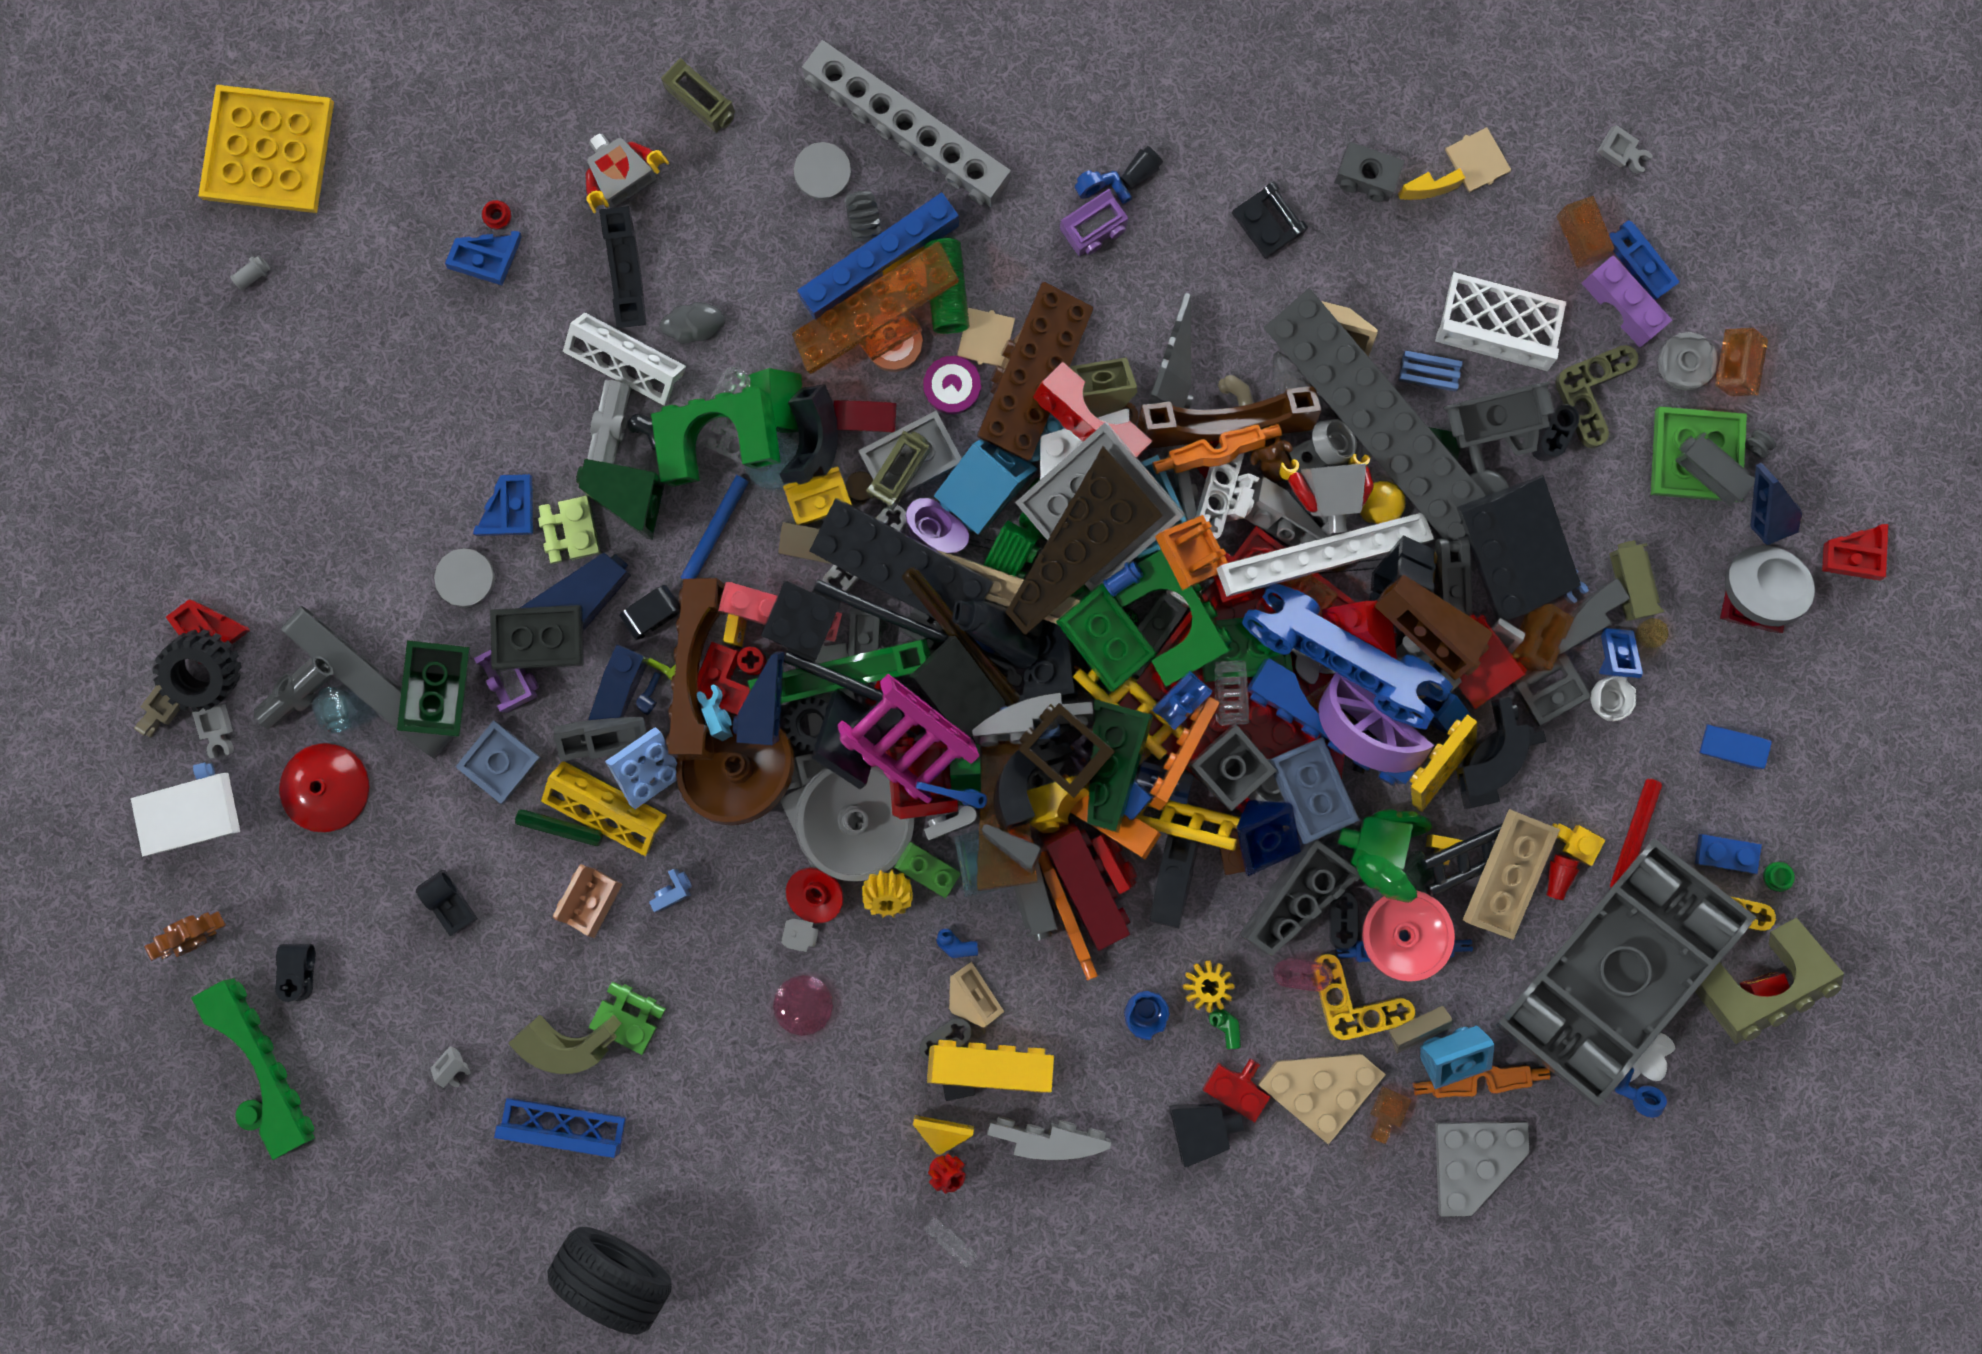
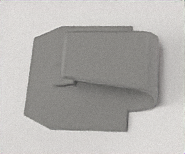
M798 919L787 920L781 943L789 949L807 952L808 946L815 947L819 930L812 928L813 922Z

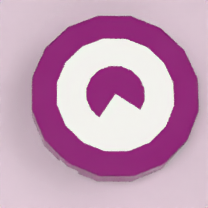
M945 356L934 361L927 369L923 379L924 394L928 402L937 411L947 415L965 412L977 402L981 392V380L976 367L967 359L959 356Z

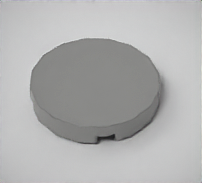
M826 142L814 143L804 148L797 156L794 165L795 181L799 189L806 196L818 201L833 200L843 194L852 176L850 161L845 152L835 144Z
M1685 332L1679 333L1665 342L1659 351L1657 362L1659 372L1668 384L1674 388L1687 391L1698 389L1712 379L1717 370L1718 357L1714 346L1706 341L1707 338L1701 334Z
M466 548L453 550L445 555L436 566L434 575L435 586L441 597L454 606L464 608L472 607L485 601L493 591L496 579L488 558L476 550Z

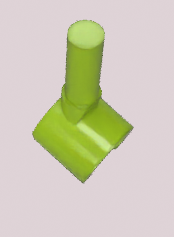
M649 658L647 665L661 671L672 680V676L675 675L676 664L670 669L668 666Z

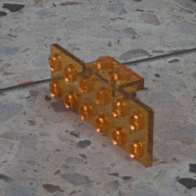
M936 242L830 310H827L817 320L814 319L793 332L792 336L806 371L809 374H813L857 345H860L874 361L922 331L919 322L911 312L959 282L941 243Z

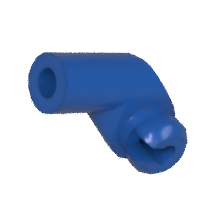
M942 929L938 932L937 944L949 957L978 956L977 941L961 942L950 929Z

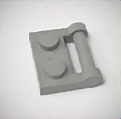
M964 806L959 810L958 815L947 820L946 816L942 815L928 821L930 827L924 829L928 841L974 823L977 817L976 811L971 806Z

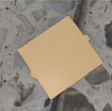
M1488 127L1471 136L1465 135L1463 140L1445 149L1455 169L1460 168L1466 177L1463 183L1469 193L1485 184L1492 185L1495 179L1511 172V168Z
M968 308L970 327L962 333L957 356L976 361L978 365L985 363L1001 366L1005 358L1001 356V352L1006 342L1011 339L1015 318L995 314L993 310L985 312Z

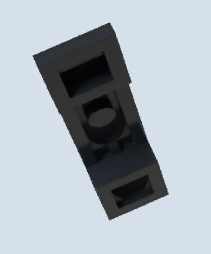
M625 206L599 209L614 295L612 301L616 328L646 325L642 275L630 208Z

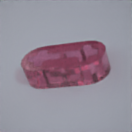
M1286 958L1277 963L1273 971L1274 979L1280 986L1308 991H1322L1331 984L1333 979L1330 967L1321 962ZM1289 965L1290 971L1298 972L1300 976L1294 975L1287 980L1286 974L1281 973V970ZM1318 969L1320 970V975L1325 976V980L1319 982L1318 985L1315 978L1306 977V974H1313Z

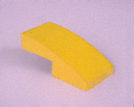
M1460 168L1437 181H1434L1431 174L1427 172L1403 185L1398 196L1404 200L1432 198L1459 188L1466 177Z

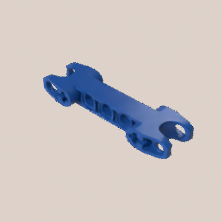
M1280 584L1267 586L1262 597L1277 613L1268 614L1256 609H1249L1242 622L1243 626L1264 646L1282 655L1289 654L1293 648L1375 694L1374 705L1381 713L1395 721L1416 728L1427 729L1434 717L1431 709L1418 699V696L1445 701L1453 688L1452 684L1429 663L1413 655H1405L1398 661L1318 615L1320 612L1318 603L1308 595ZM1273 593L1278 594L1283 600L1275 597ZM1253 620L1256 621V622H1258V623H1259L1261 626H1263V627L1257 626V625L1253 622ZM1431 683H1435V684L1439 685V686L1442 688V690H1439L1438 688H1436L1435 686H1433ZM1413 712L1421 715L1423 719L1415 716Z

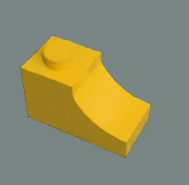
M1077 776L1067 778L1066 780L1071 783ZM1056 782L1027 790L1029 801L1035 813V817L1030 822V825L1042 833H1053L1058 831L1059 827L1068 825V816L1071 809L1078 801L1089 795L1090 782L1084 786L1075 798Z

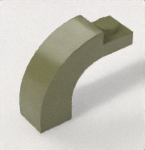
M539 1014L508 1044L521 1058L536 1068L556 1074H573L591 1068L609 1051L607 1046L617 1037L614 1032L622 1023L612 1015L588 1036L570 1038L555 1031Z

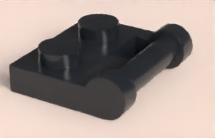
M1275 181L1268 184L1259 193L1232 211L1235 219L1265 259L1308 229L1304 221L1300 222L1278 192L1280 188ZM1268 198L1291 228L1288 232L1284 233L1263 204Z

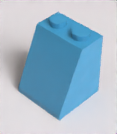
M980 439L972 444L935 493L934 497L940 501V505L946 511L953 512L960 518L968 530L979 534L989 527L1038 469L1029 461H1025Z

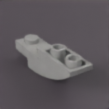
M1061 693L1027 699L1013 704L984 720L972 730L975 743H980L981 746L985 747L996 746L999 744V741H1011L1013 744H1022L1019 741L1022 735L1030 727L1034 729V727L1042 723V720L1039 718L1042 712L1050 704L1056 707L1058 703L1063 705L1086 726L1088 722L1094 721L1092 702L1062 704ZM1059 715L1047 730L1055 729L1059 724L1074 726L1062 715Z
M998 1116L997 1121L990 1119L987 1135L1015 1142L1014 1155L1030 1159H1077L1098 1154L1111 1147L1110 1138L1105 1137L1106 1132L1094 1128H1089L1088 1132L1076 1130V1124L1064 1120H1059L1058 1125L1051 1123L1049 1135L1044 1134V1128L1027 1124L1025 1129L1014 1126V1120Z

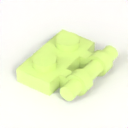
M588 496L558 502L560 514L552 515L550 504L539 506L540 517L538 522L540 528H543L546 543L543 545L545 553L549 554L550 564L562 562L560 551L567 549L571 560L601 554ZM563 524L566 539L557 540L556 525Z

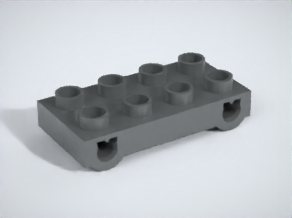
M1653 838L1496 1026L1593 1107H1598L1623 1080L1636 1061L1721 959L1739 941L1751 923L1756 919V916Z

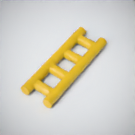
M1080 668L1073 676L1096 700L1120 706L1117 703L1130 692L1141 703L1136 711L1147 714L1151 712L1163 726L1153 736L1148 733L1145 747L1159 760L1167 753L1161 744L1171 734L1179 738L1184 727L1179 725L1174 730L1164 718L1152 711L1157 702L1131 677L1108 695L1096 683L1100 678L1093 669L1086 674Z
M1168 800L1161 809L1163 812L1159 819L1143 815L1147 806L1152 807L1149 805L1150 803L1136 817L1159 832L1232 851L1236 848L1237 839L1230 838V833L1233 828L1243 830L1246 821L1245 818ZM1175 813L1192 817L1188 827L1171 823ZM1203 821L1220 824L1218 833L1200 830Z

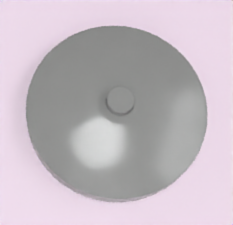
M878 766L871 767L867 784L862 789H858L828 768L823 769L806 785L799 798L795 813L797 840L807 859L824 873L846 881L868 880L869 874L878 875L880 870L885 873L891 869L911 841L914 829V818L899 819L892 815L890 780Z

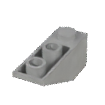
M1264 476L1251 488L1255 490L1252 497L1254 504L1251 512L1244 519L1291 547L1328 537L1287 490Z

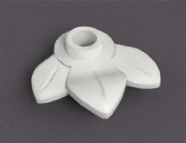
M1660 1033L1632 1066L1634 1073L1630 1082L1635 1080L1640 1074L1653 1081H1661L1667 1072V1062L1664 1057L1675 1050V1045L1668 1036Z

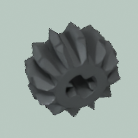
M857 191L854 194L847 195L845 206L852 238L856 242H867L881 234L877 203L872 192Z

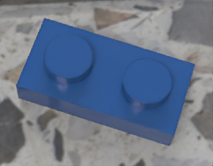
M1699 834L1695 864L1758 874L1762 844Z

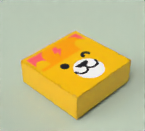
M728 614L723 638L724 642L742 647L747 620Z

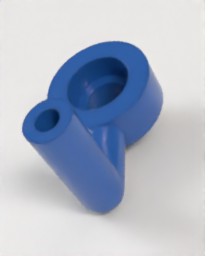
M1089 170L1077 178L1078 182L1075 185V189L1081 199H1086L1098 193L1104 186L1109 184L1113 187L1122 204L1132 199L1116 171H1110L1101 175L1100 172Z
M1632 1067L1614 1089L1615 1092L1633 1100V1105L1640 1114L1651 1118L1659 1117L1666 1107V1096L1661 1090L1653 1086H1642L1639 1089L1629 1086L1634 1073V1068Z

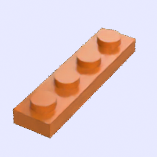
M1208 697L1203 705L1200 704L1191 713L1189 718L1193 720L1190 729L1185 727L1176 742L1181 745L1176 754L1171 752L1163 766L1167 770L1164 778L1158 777L1150 791V794L1154 795L1149 804L1150 806L1160 811L1168 802L1220 702Z

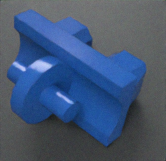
M1189 671L1153 707L1152 711L1164 718L1170 727L1175 730L1211 695L1212 690Z

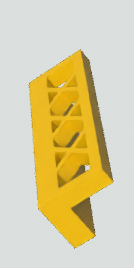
M562 761L549 775L541 802L592 829L601 831L603 835L643 856L648 854L656 833L663 826L667 817L666 814L645 803L637 809L632 808L622 791L565 761ZM553 789L562 793L565 801L552 796ZM583 804L588 807L592 814L584 813L579 805ZM609 818L615 821L618 828L609 826L605 819ZM631 832H636L645 837L644 844L634 839Z

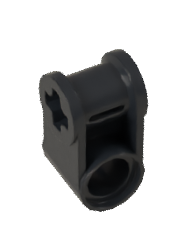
M313 944L279 945L276 952L275 992L282 1001H303L311 995L316 951ZM291 985H297V991H291Z

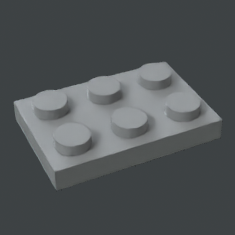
M937 411L858 450L874 480L901 437L903 430L909 434L914 431L928 440L926 444L929 445L930 452L904 494L953 470L962 459ZM905 445L881 484L893 490L917 451Z

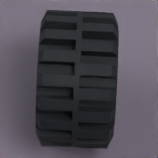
M191 630L187 634L182 633L155 659L157 664L153 667V674L158 676L153 680L155 686L160 685L162 688L159 690V693L162 697L167 695L170 698L167 702L172 705L178 703L180 704L179 709L185 711L189 707L192 708V712H199L202 708L206 711L221 703L237 686L236 683L241 677V674L238 673L242 668L241 662L235 660L239 655L236 650L231 651L229 648L232 644L228 640L225 643L221 641L222 636L217 633L210 636L208 630H202L200 633L197 630ZM185 659L196 660L203 664L209 672L210 682L195 679L188 672Z

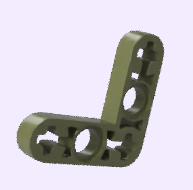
M1619 346L1567 367L1556 377V388L1564 405L1568 404L1574 407L1576 401L1581 400L1589 406L1587 415H1579L1580 420L1576 428V433L1581 443L1587 448L1599 447L1606 442L1609 436L1608 427L1590 388L1623 375L1637 365L1638 353L1631 346ZM1621 355L1628 356L1630 359L1626 365L1619 363L1611 367L1610 362L1615 361ZM1597 363L1602 366L1604 374L1601 378H1595L1590 374L1589 367L1591 364ZM1582 373L1583 379L1573 384L1574 388L1570 384L1565 385L1564 380L1567 378V374L1570 378H1574ZM1592 416L1595 420L1590 422L1593 431L1599 430L1600 432L1597 441L1595 438L1588 437V433L1591 431L1589 423L1584 426L1581 423Z

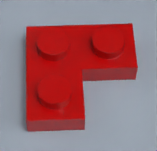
M711 642L698 673V692L705 693L706 698L710 699L713 695L711 685L718 686L723 695L719 708L738 715L741 706L750 693L749 687L731 681L737 665L739 652Z

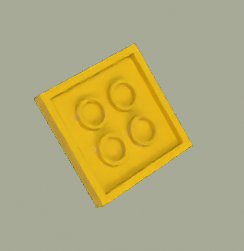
M1466 715L1462 721L1457 719L1447 732L1449 735L1448 740L1444 745L1438 743L1428 757L1431 761L1426 768H1418L1410 779L1412 783L1410 787L1412 805L1419 811H1424L1476 744L1477 721L1469 715Z

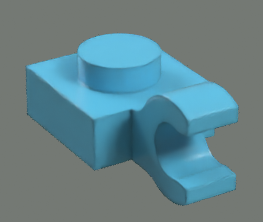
M713 684L711 685L713 695L710 699H707L705 693L701 691L697 692V699L703 706L701 710L711 736L724 741L733 736L730 730L732 721L727 711L719 708L723 695L721 689Z

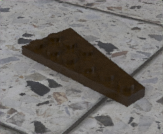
M1102 446L1094 463L1086 473L1074 497L1069 502L1047 543L1006 610L1007 615L1025 635L1164 516L1105 446Z

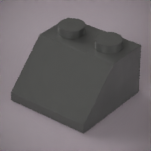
M1237 725L1230 726L1187 764L1188 768L1202 784L1230 811L1277 771Z

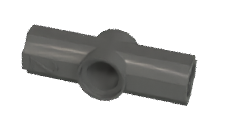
M319 655L311 657L293 675L284 674L279 678L272 694L254 709V717L262 727L269 730L271 727L275 728L295 709L303 711L311 703L314 693L333 676V668L325 658Z

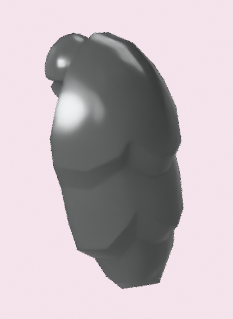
M693 302L690 305L674 307L671 313L661 319L659 327L663 334L676 339L680 344L704 341L712 337L725 324V317L717 307L711 304Z

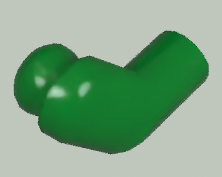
M1215 1009L1209 1015V1022L1213 1027H1217L1225 1033L1226 1049L1241 1048L1238 1019L1224 1009Z

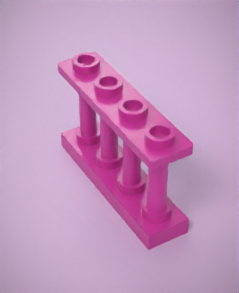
M887 674L880 681L883 700L854 728L842 720L838 724L839 739L847 749L851 751L855 749L862 754L863 759L870 766H878L882 769L890 781L902 784L914 799L921 798L928 804L932 800L931 793L917 789V781L929 784L954 759L962 757L972 764L979 757V753L973 739L890 674ZM898 707L904 712L905 716L876 745L864 737L891 708L896 709ZM920 724L926 729L927 733L898 761L885 753L913 725L917 726ZM941 740L947 745L948 749L919 777L907 769L934 742Z

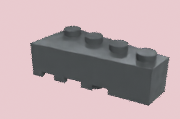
M1317 839L1307 844L1302 843L1239 935L1263 953L1273 956L1297 935L1305 924L1311 919H1315L1322 912V909L1334 899L1340 897L1345 892L1344 890L1354 881L1357 882L1360 879L1357 869Z

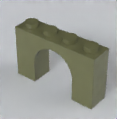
M1797 917L1770 931L1769 946L1792 974L1794 983L1787 991L1771 997L1753 995L1742 989L1720 962L1695 991L1735 1044L1743 1040L1751 1041L1761 1034L1763 1029L1771 1025L1773 1027L1781 1025L1788 1019L1789 1015L1796 1011L1800 1013L1807 1011L1815 1004V1001L1824 996L1831 998L1842 988L1844 973Z

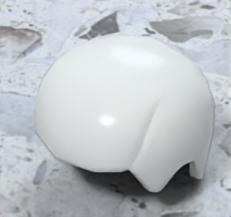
M1607 676L1598 681L1591 690L1590 700L1592 707L1603 719L1607 721H1620L1632 713L1636 705V688L1627 681V677Z

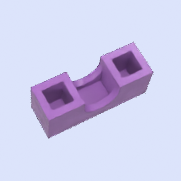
M1614 255L1581 283L1600 305L1603 302H1608L1620 312L1623 317V324L1620 327L1639 348L1672 321L1668 314Z

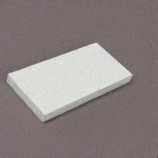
M228 773L216 774L131 798L142 857L240 832Z

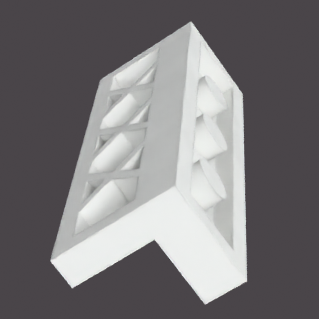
M585 312L570 323L563 349L564 353L617 381L630 385L632 389L664 406L669 401L674 383L683 376L686 368L685 365ZM576 337L585 342L589 351L583 352L574 347ZM604 351L609 354L614 364L610 366L605 364L599 352ZM630 365L634 367L640 378L634 379L628 376L624 366ZM655 378L665 384L663 393L653 389L650 382L651 379Z

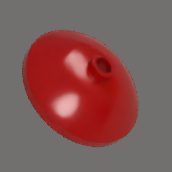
M328 743L315 744L299 751L285 766L279 785L280 800L287 815L300 827L314 832L337 831L351 824L363 811L369 796V777L362 761L347 748ZM316 782L321 784V790L318 793L314 791V784Z

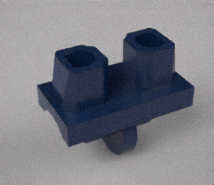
M1142 761L1136 782L1150 793L1157 778L1163 779L1167 770L1162 766ZM1182 773L1169 800L1187 804L1194 776Z

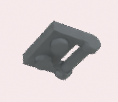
M1564 652L1554 655L1553 660L1520 677L1511 684L1536 726L1543 725L1591 697ZM1559 669L1563 672L1565 677L1532 695L1528 687Z

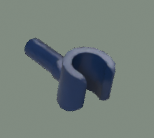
M654 672L647 689L636 700L638 709L646 715H649L657 704L656 701L650 698L661 677V674Z

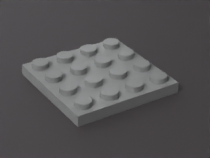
M1107 422L1015 502L1048 540L1069 502L1081 485L1086 473L1094 463L1102 446H1105L1164 516L1085 583L1090 591L1103 583V580L1108 579L1123 569L1126 562L1130 563L1156 540L1155 536L1171 528L1185 516L1184 512Z

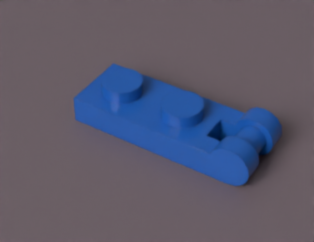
M1626 221L1619 227V231L1616 233L1611 232L1604 237L1603 240L1606 246L1617 255L1631 275L1654 300H1657L1680 282L1633 222ZM1626 239L1630 240L1633 244L1629 248L1623 242Z

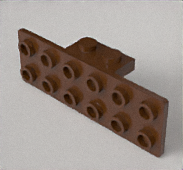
M1046 282L1040 284L1020 333L1012 341L1008 340L1001 352V356L1005 357L1002 365H997L992 373L990 381L994 382L990 392L994 395L977 433L978 438L1025 461L1032 459L1050 415V412L1044 410L1033 396L1042 381L1062 362L1070 367L1092 314L1093 307Z

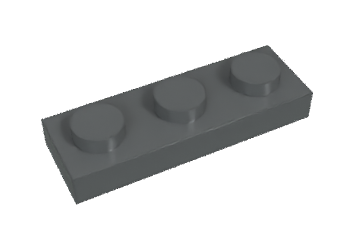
M1164 592L1138 627L1156 653L1187 611L1186 607ZM1152 659L1134 673L1132 677L1138 680Z

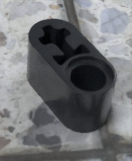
M1568 404L1561 405L1554 409L1555 413L1547 415L1550 427L1539 430L1537 451L1532 452L1537 460L1549 461L1565 452L1580 420L1579 413L1575 407ZM1558 414L1564 417L1566 422L1565 427L1561 426L1558 423Z
M662 585L627 607L619 616L637 641L644 638V634L649 630L653 632L680 614L681 606L667 585Z

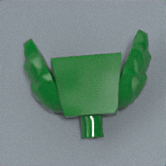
M1385 809L1370 817H1365L1359 831L1346 827L1341 829L1337 843L1354 849L1351 865L1357 869L1360 878L1369 888L1376 889L1386 898L1405 903L1412 902L1417 898V891L1403 870L1410 838L1422 835L1432 829V824L1427 817L1415 811Z

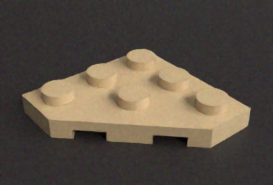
M1362 1054L1276 1061L1258 1082V1085L1329 1145L1386 1074Z

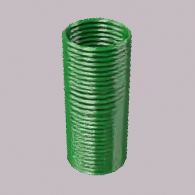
M951 238L932 240L924 246L932 328L934 332L939 334L959 333L970 327L961 242Z

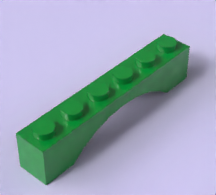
M927 638L818 664L862 683H870L882 680L887 674H890L892 677L911 674L931 655ZM798 668L784 671L781 704L843 689V687ZM758 678L748 680L750 691Z
M235 978L226 979L191 997L204 1025L220 1031L233 1040L254 1067L262 1095V1120L259 1135L272 1160H275L315 1139L312 1133L314 1132V1125L308 1116L303 1115L299 1107L301 1104L300 1097L294 1089H290L285 1079L287 1078L286 1069L282 1063L276 1061L272 1053L274 1050L272 1041L267 1035L262 1034L258 1026L260 1018L253 1008H249L245 1000L247 993L244 986L240 982H236Z

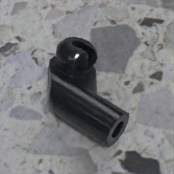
M634 414L627 421L628 429L632 433L642 432L646 434L652 450L655 451L652 419L643 414Z

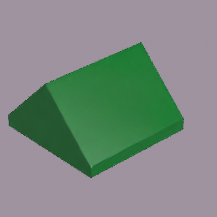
M767 368L743 376L744 388L758 386L760 389L771 394L776 432H799L797 422L788 402L802 388V374Z

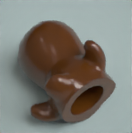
M1279 436L1265 440L1264 447L1253 451L1250 462L1252 465H1256L1257 461L1260 460L1263 476L1274 483L1282 482L1285 479L1279 475L1281 463L1283 462L1285 467L1291 470V461L1284 451L1292 452V445L1287 441L1281 440Z

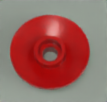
M809 867L798 870L788 880L786 885L787 902L792 911L803 920L813 923H825L834 919L841 911L844 898L840 884L834 877L818 868ZM815 889L819 890L821 894L816 893Z

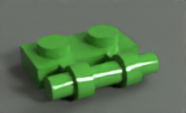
M612 982L607 992L617 997L615 1003L612 1004L602 1000L588 1028L595 1031L614 1015L622 1023L614 1032L617 1036L614 1041L643 1055L657 1029V1026L647 1022L650 1014L661 1019L666 1008L656 1004L657 1000L651 997L646 999L633 992V988L626 984L621 986ZM626 1002L641 1009L638 1017L623 1009Z

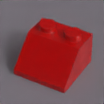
M1362 601L1321 609L1322 618L1397 659L1393 623L1375 607L1377 601Z

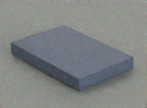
M1323 737L1268 760L1277 770L1273 774L1303 844L1312 842L1359 821Z

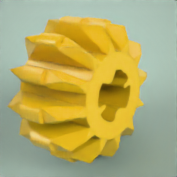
M880 870L878 875L869 874L868 880L864 881V886H862L864 908L870 910L871 915L881 914L882 918L886 915H891L895 918L896 913L905 914L906 908L911 907L913 900L910 879L905 878L904 873L894 874L893 870L889 873H884Z
M1206 960L1204 963L1205 971L1202 970L1199 964H1194L1193 968L1197 975L1194 976L1189 972L1185 974L1188 979L1193 980L1192 984L1185 983L1182 985L1184 990H1193V992L1185 997L1186 1000L1190 1002L1198 998L1194 1005V1008L1197 1010L1202 1008L1204 1002L1208 1013H1211L1213 1010V1002L1222 1010L1224 1005L1220 999L1222 997L1228 1001L1232 999V996L1225 993V989L1231 990L1235 988L1233 983H1224V981L1232 976L1231 973L1227 971L1219 975L1223 968V965L1217 963L1212 971V964L1209 960ZM1206 979L1216 983V986H1212L1215 990L1211 994L1201 990V987H1205L1202 983Z

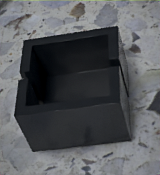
M1403 535L1372 572L1370 588L1372 592L1369 601H1378L1383 591L1403 574L1433 593L1435 587L1433 573L1436 568L1434 549Z

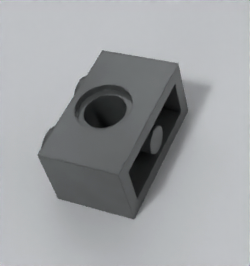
M1349 142L1334 183L1340 185L1339 187L1346 192L1354 193L1358 191L1367 194V197L1375 202L1389 201L1395 191L1405 160ZM1362 171H1370L1374 175V179L1365 178Z

